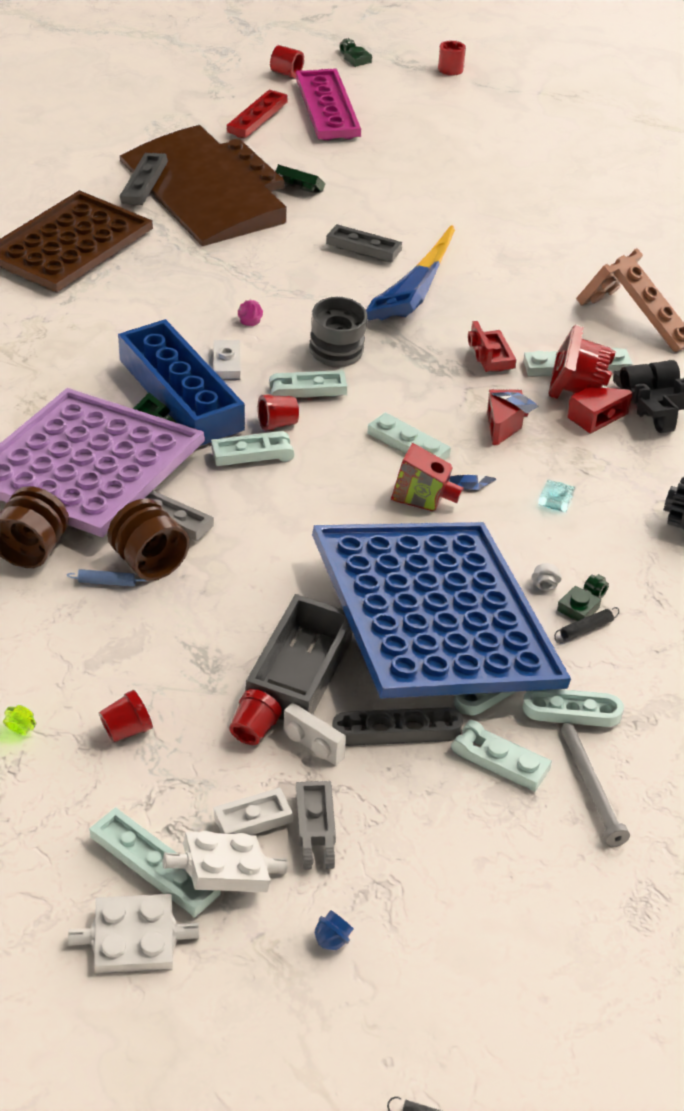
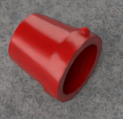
M261 395L257 403V414L262 430L270 431L275 428L296 424L299 420V405L294 396Z
M134 689L98 712L102 725L112 742L153 729L149 713Z
M249 689L244 692L238 702L239 706L229 726V730L238 741L255 746L258 745L268 730L276 724L282 714V708L267 693Z

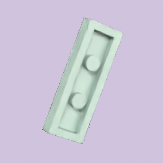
M386 412L368 424L367 433L404 454L407 453L411 444L414 443L443 460L450 456V446Z

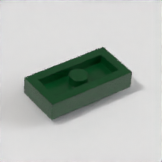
M278 164L275 170L284 179V184L292 187L294 184L301 185V188L313 193L314 190L323 192L326 184L319 176Z

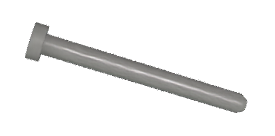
M565 723L562 726V734L606 828L603 833L605 841L611 847L623 845L630 838L627 826L618 822L574 726L570 723Z

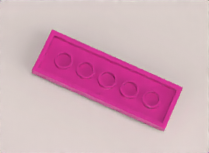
M338 70L296 71V81L317 138L329 141L333 138L353 139L354 137H361V126Z

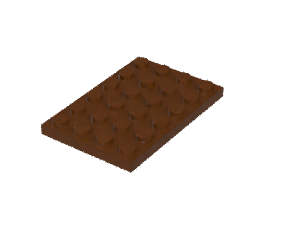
M78 190L0 238V267L57 293L152 230L153 221Z

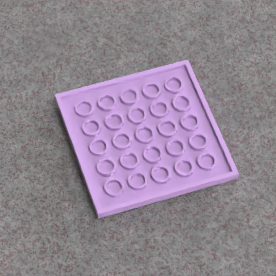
M66 388L0 443V500L7 503L12 494L21 487L35 486L45 489L55 495L65 505L69 514V526L103 538L107 534L110 522L117 512L130 502L144 499L205 441L204 432Z

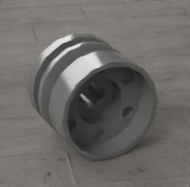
M328 297L316 303L312 310V330L309 341L310 353L321 363L331 366H347L357 362L364 352V334L368 317L366 309L359 302L346 297Z

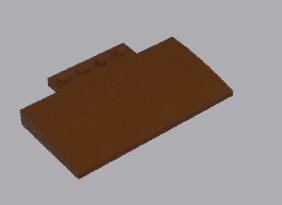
M199 124L158 137L120 155V161L133 174L145 153L166 154L168 162L150 193L202 247L286 223L287 207L271 192L284 188V179L241 139H232L229 142L220 144Z

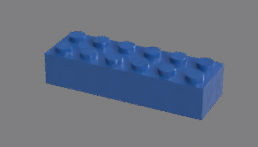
M166 319L118 334L119 359L148 393H151L166 405L170 411L167 415L171 416L178 424L204 432L205 441L200 446L210 443L213 439H221L245 430V403Z

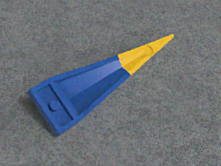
M453 225L449 226L435 246L409 273L386 291L372 299L366 309L369 321L374 319L385 320L394 315L407 317L423 303L454 234L455 229Z

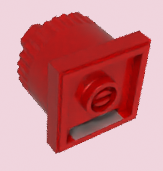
M574 325L556 353L548 391L549 397L558 399L563 390L576 393L589 386L601 388L602 385L607 386L612 375V371L608 370V367L612 364L616 351L610 347L582 339L584 327Z

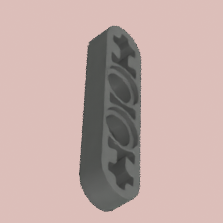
M448 707L349 711L337 714L333 718L332 727L346 735V746L452 741L458 735H461L463 717L458 710ZM413 721L420 723L423 727L418 730H412L405 724ZM376 723H384L389 729L377 731L372 726ZM362 725H366L365 730H362Z

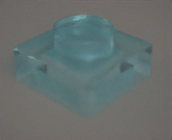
M548 479L539 497L538 505L566 513L573 499L575 486Z

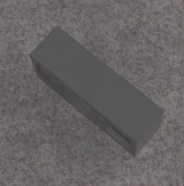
M295 594L249 674L245 691L255 689L272 696L282 708L279 720L284 721V710L293 702L312 715L314 714L352 640L353 632L343 609ZM299 628H302V631L300 632L293 647H291L290 644L292 643ZM316 633L320 634L311 653H309L308 650L316 637Z

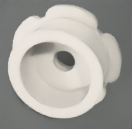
M542 563L535 567L531 579L533 580V585L540 590L550 591L558 586L562 576L555 565Z

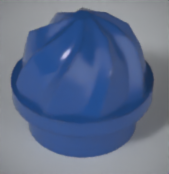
M332 910L325 917L320 916L314 931L320 947L328 950H338L346 943H349L350 938L348 936L354 928Z

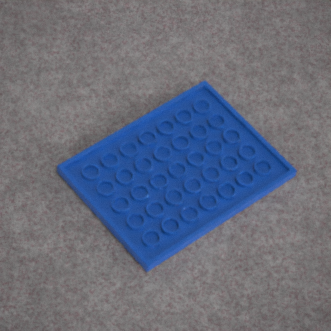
M484 522L313 526L312 537L380 699L568 689L571 681L569 673Z

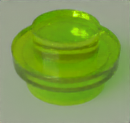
M16 705V707L9 706L4 711L5 718L3 724L17 734L27 735L28 731L34 730L37 725L33 718V712L22 705Z

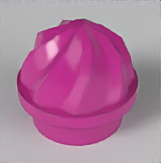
M250 299L240 304L237 315L243 325L255 326L260 323V319L263 317V310L259 302Z

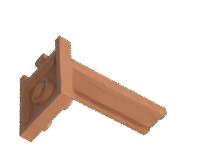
M638 248L634 249L627 257L623 255L617 258L615 263L611 265H603L576 297L581 306L589 302L594 304L602 299L606 293L609 295L615 293L622 285L672 351L678 352L684 348V322L638 264L639 260L644 256Z

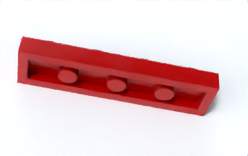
M269 89L227 124V133L233 134L238 138H247L288 103V94Z

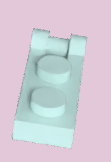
M344 370L276 373L269 378L272 396L309 398L347 395V382Z
M284 431L211 440V449L216 466L259 462L278 458L282 462H288L295 455L293 447L290 445V438Z
M469 720L462 729L463 734L458 735L451 744V749L458 756L536 792L551 769L552 760L485 730L475 720ZM473 742L480 745L481 747L473 745Z

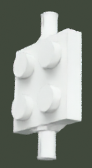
M185 832L183 841L185 854L164 852L162 861L164 869H185L192 877L195 890L267 893L271 881L268 873L286 874L288 870L287 858H266L261 853L256 835L245 833Z
M171 894L97 897L95 919L91 929H68L69 946L92 944V949L95 953V974L172 970L173 950L176 946V940L199 939V922L176 924L172 914Z

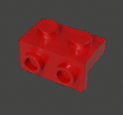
M472 321L471 331H468L467 335L468 344L470 347H473L476 360L481 362L485 372L516 368L517 359L501 330L483 332L479 322Z

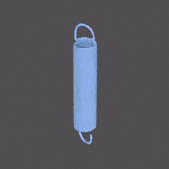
M79 569L78 577L69 576L75 575V573L67 574L70 578L78 579L79 583L134 587L136 581H147L145 579H135L134 573L125 572L117 573Z

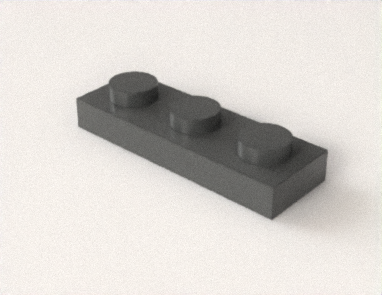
M145 153L119 196L122 204H144L168 162L166 154Z
M338 224L326 235V244L333 245L339 249L351 250L360 255L376 257L382 261L393 262L402 251L401 241Z

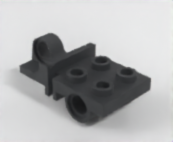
M675 360L625 366L620 371H614L613 382L620 389H627L633 392L631 400L637 404V414L640 417L644 415L647 417L651 416L658 433L673 432L676 429L678 412L684 409V378H680V369Z

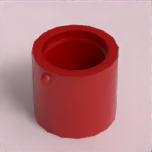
M453 40L444 41L440 44L439 72L445 75H459L464 72L465 44Z
M277 45L270 57L271 71L296 78V71H301L304 66V53L300 50Z

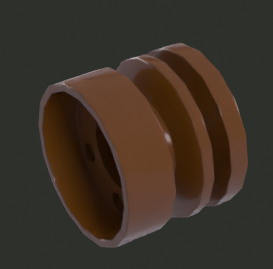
M27 486L16 490L0 512V557L12 565L23 568H37L43 565L69 525V514L65 505L55 495L42 488Z
M149 498L137 499L125 505L114 516L107 531L108 542L111 547L140 578L147 581L159 580L170 575L181 565L190 547V539L186 531L169 516L158 502Z

